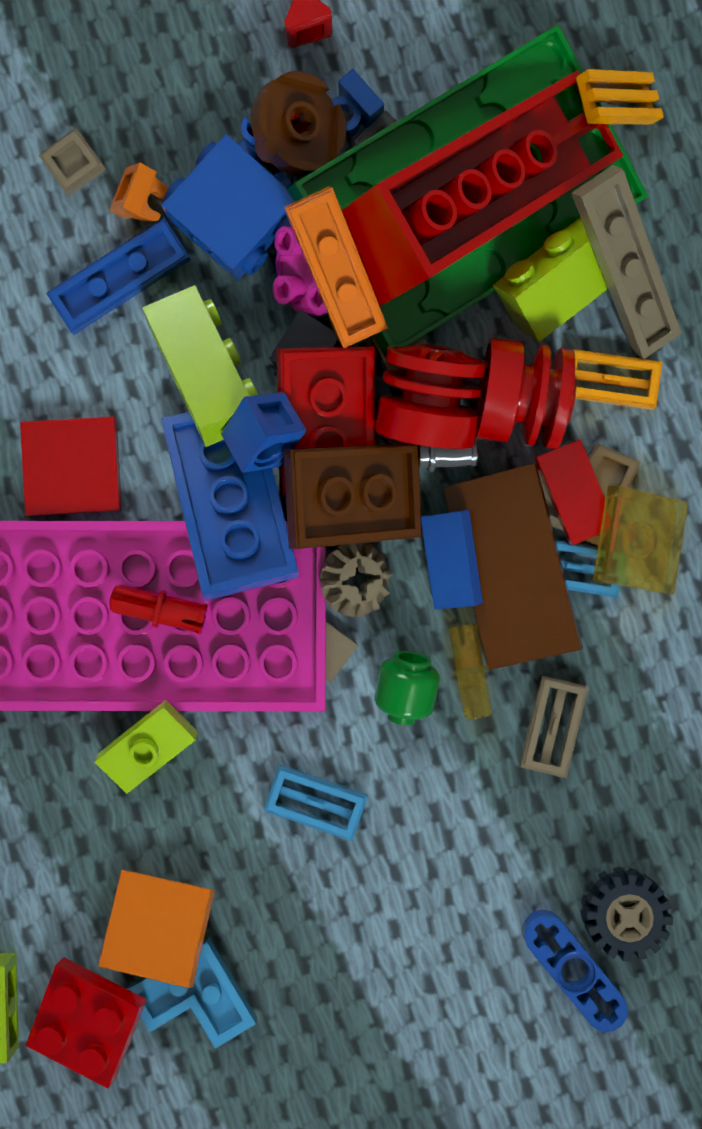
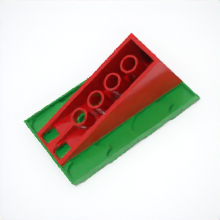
M559 24L295 182L288 188L294 201H298L330 186L333 188L388 327L374 334L375 340L385 357L388 347L408 346L495 292L496 290L493 285L505 276L506 271L513 264L526 260L543 246L549 236L566 229L580 218L571 193L612 165L624 170L636 204L648 197L612 125L587 123L576 79L578 75L583 73V70ZM595 102L596 107H602L600 102Z

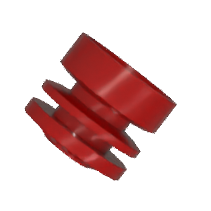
M490 338L484 361L489 363L488 374L480 379V384L485 387L483 396L478 397L476 411L480 413L476 438L508 442L515 422L522 423L524 445L534 446L542 426L543 448L558 449L566 426L571 420L575 404L577 380L575 377L574 350L562 347L558 349L552 368H550V347L548 345H541L535 354L531 366L525 365L523 342Z
M415 344L408 347H388L386 361L390 364L406 368V371L388 370L383 373V380L394 387L403 389V394L380 398L375 427L377 433L390 439L427 447L444 449L472 448L476 443L480 413L470 407L461 405L460 401L461 399L483 396L485 387L481 384L464 380V377H486L489 363L471 357L461 350L444 346Z

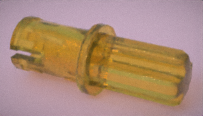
M477 624L447 629L448 634H450L456 671H452V676L457 675L464 716L470 720L485 718L492 713L484 671L489 670V666L483 665Z

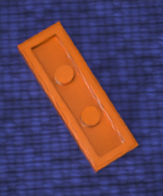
M330 186L284 206L287 218L340 345L346 348L387 329V324L333 188Z

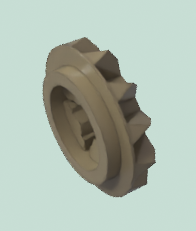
M368 543L340 545L331 551L325 559L320 573V587L328 605L336 612L350 617H364L365 614L380 609L379 604L384 597L391 594L388 589V583L393 573L387 568L386 556L378 552L373 547V544ZM356 567H358L360 573L371 575V579L361 583L360 592H358L356 586L342 584V581L349 580V577H353L356 574Z

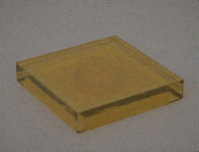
M608 486L593 581L674 595L688 502L627 487Z

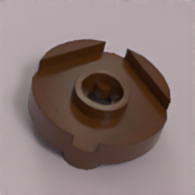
M291 71L280 75L277 79L270 81L260 89L251 110V126L256 139L254 144L255 151L262 161L272 163L276 168L288 174L306 176L339 155L346 139V120L340 104L338 103L334 106L331 98L325 93L330 89L323 81L305 72ZM295 113L300 115V123L307 125L308 131L299 134L294 130L291 118L295 116Z

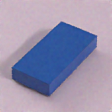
M462 510L421 516L434 609L469 607L483 604L470 511Z

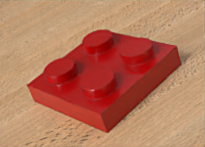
M63 957L54 967L25 1046L109 1089L116 1080L147 999Z

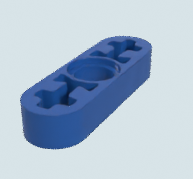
M537 910L531 913L525 919L522 927L523 938L529 950L592 1027L603 1032H611L620 1028L627 1018L628 1006L617 987L557 914L549 910ZM542 923L546 928L551 927L553 924L556 926L551 932L562 948L556 955L545 940L534 941L538 936L535 930L537 925ZM568 942L572 943L571 946L565 947ZM554 957L552 962H549L547 960L548 958ZM571 958H580L587 964L585 976L574 982L564 979L561 974L563 964ZM593 986L606 1002L615 999L611 1003V1007L614 1010L611 1015L606 1016L603 1012L594 1015L598 1008L592 997L587 993Z

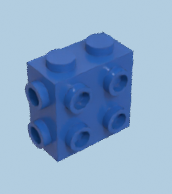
M225 134L217 144L211 142L201 151L196 160V168L186 179L180 177L171 184L164 195L166 201L161 206L168 219L236 281H239L245 273L251 276L263 265L268 257V253L265 251L274 242L277 230L284 226H291L283 207L295 201L288 191V188L293 185L288 178L279 172L273 176L260 165L263 161L258 157L255 149L244 140L237 144Z

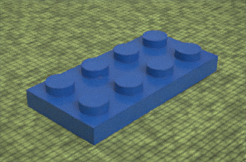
M189 412L161 418L204 600L207 601L298 578L299 572L293 549L289 548L288 529L272 468L242 473L225 440L205 447Z

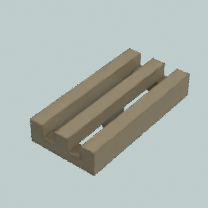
M544 675L540 676L519 764L521 768L567 778L588 686ZM551 687L557 690L540 760L536 761L533 760ZM568 691L575 693L558 765L556 766L550 764Z

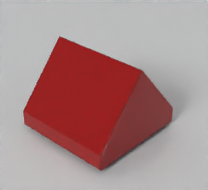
M319 0L292 1L284 20L288 47L293 49L331 37L333 26L332 12L329 6Z

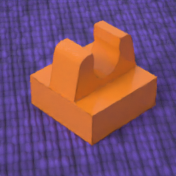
M142 163L126 167L109 212L125 219L134 218L145 222L158 221L161 214L153 211L148 206V196L153 194L164 199L168 187L155 177L157 171Z

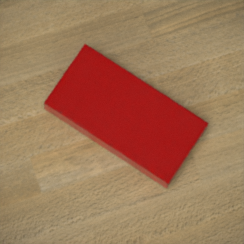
M581 439L534 458L570 546L617 527Z

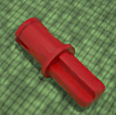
M120 584L115 585L109 600L110 610L114 613L153 622L152 626L155 628L162 624L196 632V634L200 635L206 619L205 613H207L208 604L205 603L200 604L167 596L166 590H161L160 594Z

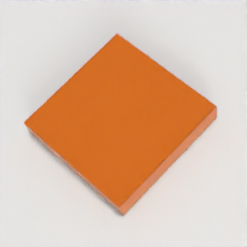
M121 870L98 967L185 988L193 987L215 890L138 872Z

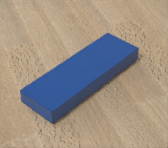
M162 218L46 294L70 332L75 335L191 259L166 219Z

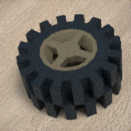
M622 867L613 868L614 872L610 874L603 871L598 874L601 878L599 881L594 883L591 880L587 885L590 891L588 895L583 894L581 903L584 906V909L580 910L581 919L589 936L600 950L603 949L608 956L614 959L616 955H619L622 961L631 962V955H636L639 960L648 958L645 951L650 948L654 953H657L661 949L657 943L658 940L662 938L667 941L670 936L666 925L673 926V916L668 912L672 907L670 901L664 896V891L645 873L644 875L641 874L637 869L629 868V871H624Z

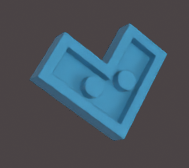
M210 937L203 941L193 987L185 988L141 977L127 987L128 990L147 999L140 1017L149 1032L191 1008L216 1049L254 1026L257 1022L255 1012Z

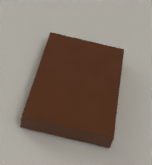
M405 443L283 450L288 543L290 549L422 537L418 445Z

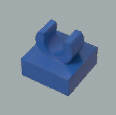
M352 68L338 81L339 96L332 99L334 106L339 103L342 110L350 113L352 119L346 123V138L355 135L359 131L361 124L370 133L384 118L383 101Z

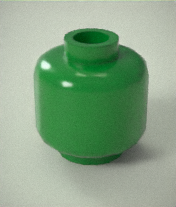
M408 651L396 652L393 658L385 660L379 668L374 701L381 711L388 714L387 718L389 721L399 725H413L416 719H423L432 714L435 708L440 675L437 669L431 665V660L427 656Z

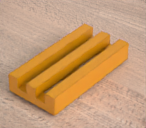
M587 69L576 77L588 124L649 125L664 118L662 108L653 107V103L659 100L658 91L649 90L648 85L655 82L653 72ZM595 102H607L608 105L639 103L640 108L596 107Z
M573 349L575 353L576 380L648 390L647 397L577 387L575 399L650 410L656 409L663 362ZM583 362L650 372L649 380L582 371L577 370V363Z

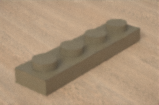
M612 165L571 194L633 354L645 359L682 333L625 172L622 168Z

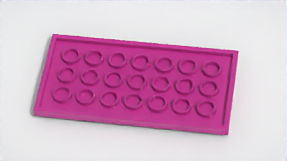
M0 521V711H152L163 701L167 700L177 711L325 712L326 600L320 587V573L326 559V546L293 549L299 572L298 578L205 601L202 596L185 521ZM119 584L160 594L161 590H166L167 596L200 604H208L202 633L200 635L196 634V632L162 624L155 628L152 626L153 622L114 613L109 607L112 590L115 585Z

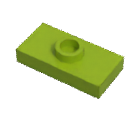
M165 700L100 751L94 763L128 794L196 741L198 732Z

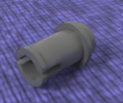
M476 443L472 448L444 449L418 445L419 468H427L428 472H434L435 467L476 466Z

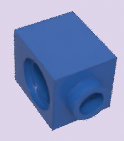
M279 392L244 397L221 435L242 473L282 466L284 463L283 450H293L306 432V429L285 393Z

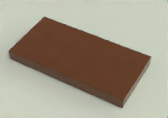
M533 463L443 487L449 512L470 511L483 604L473 606L489 670L582 650L583 645L537 464Z

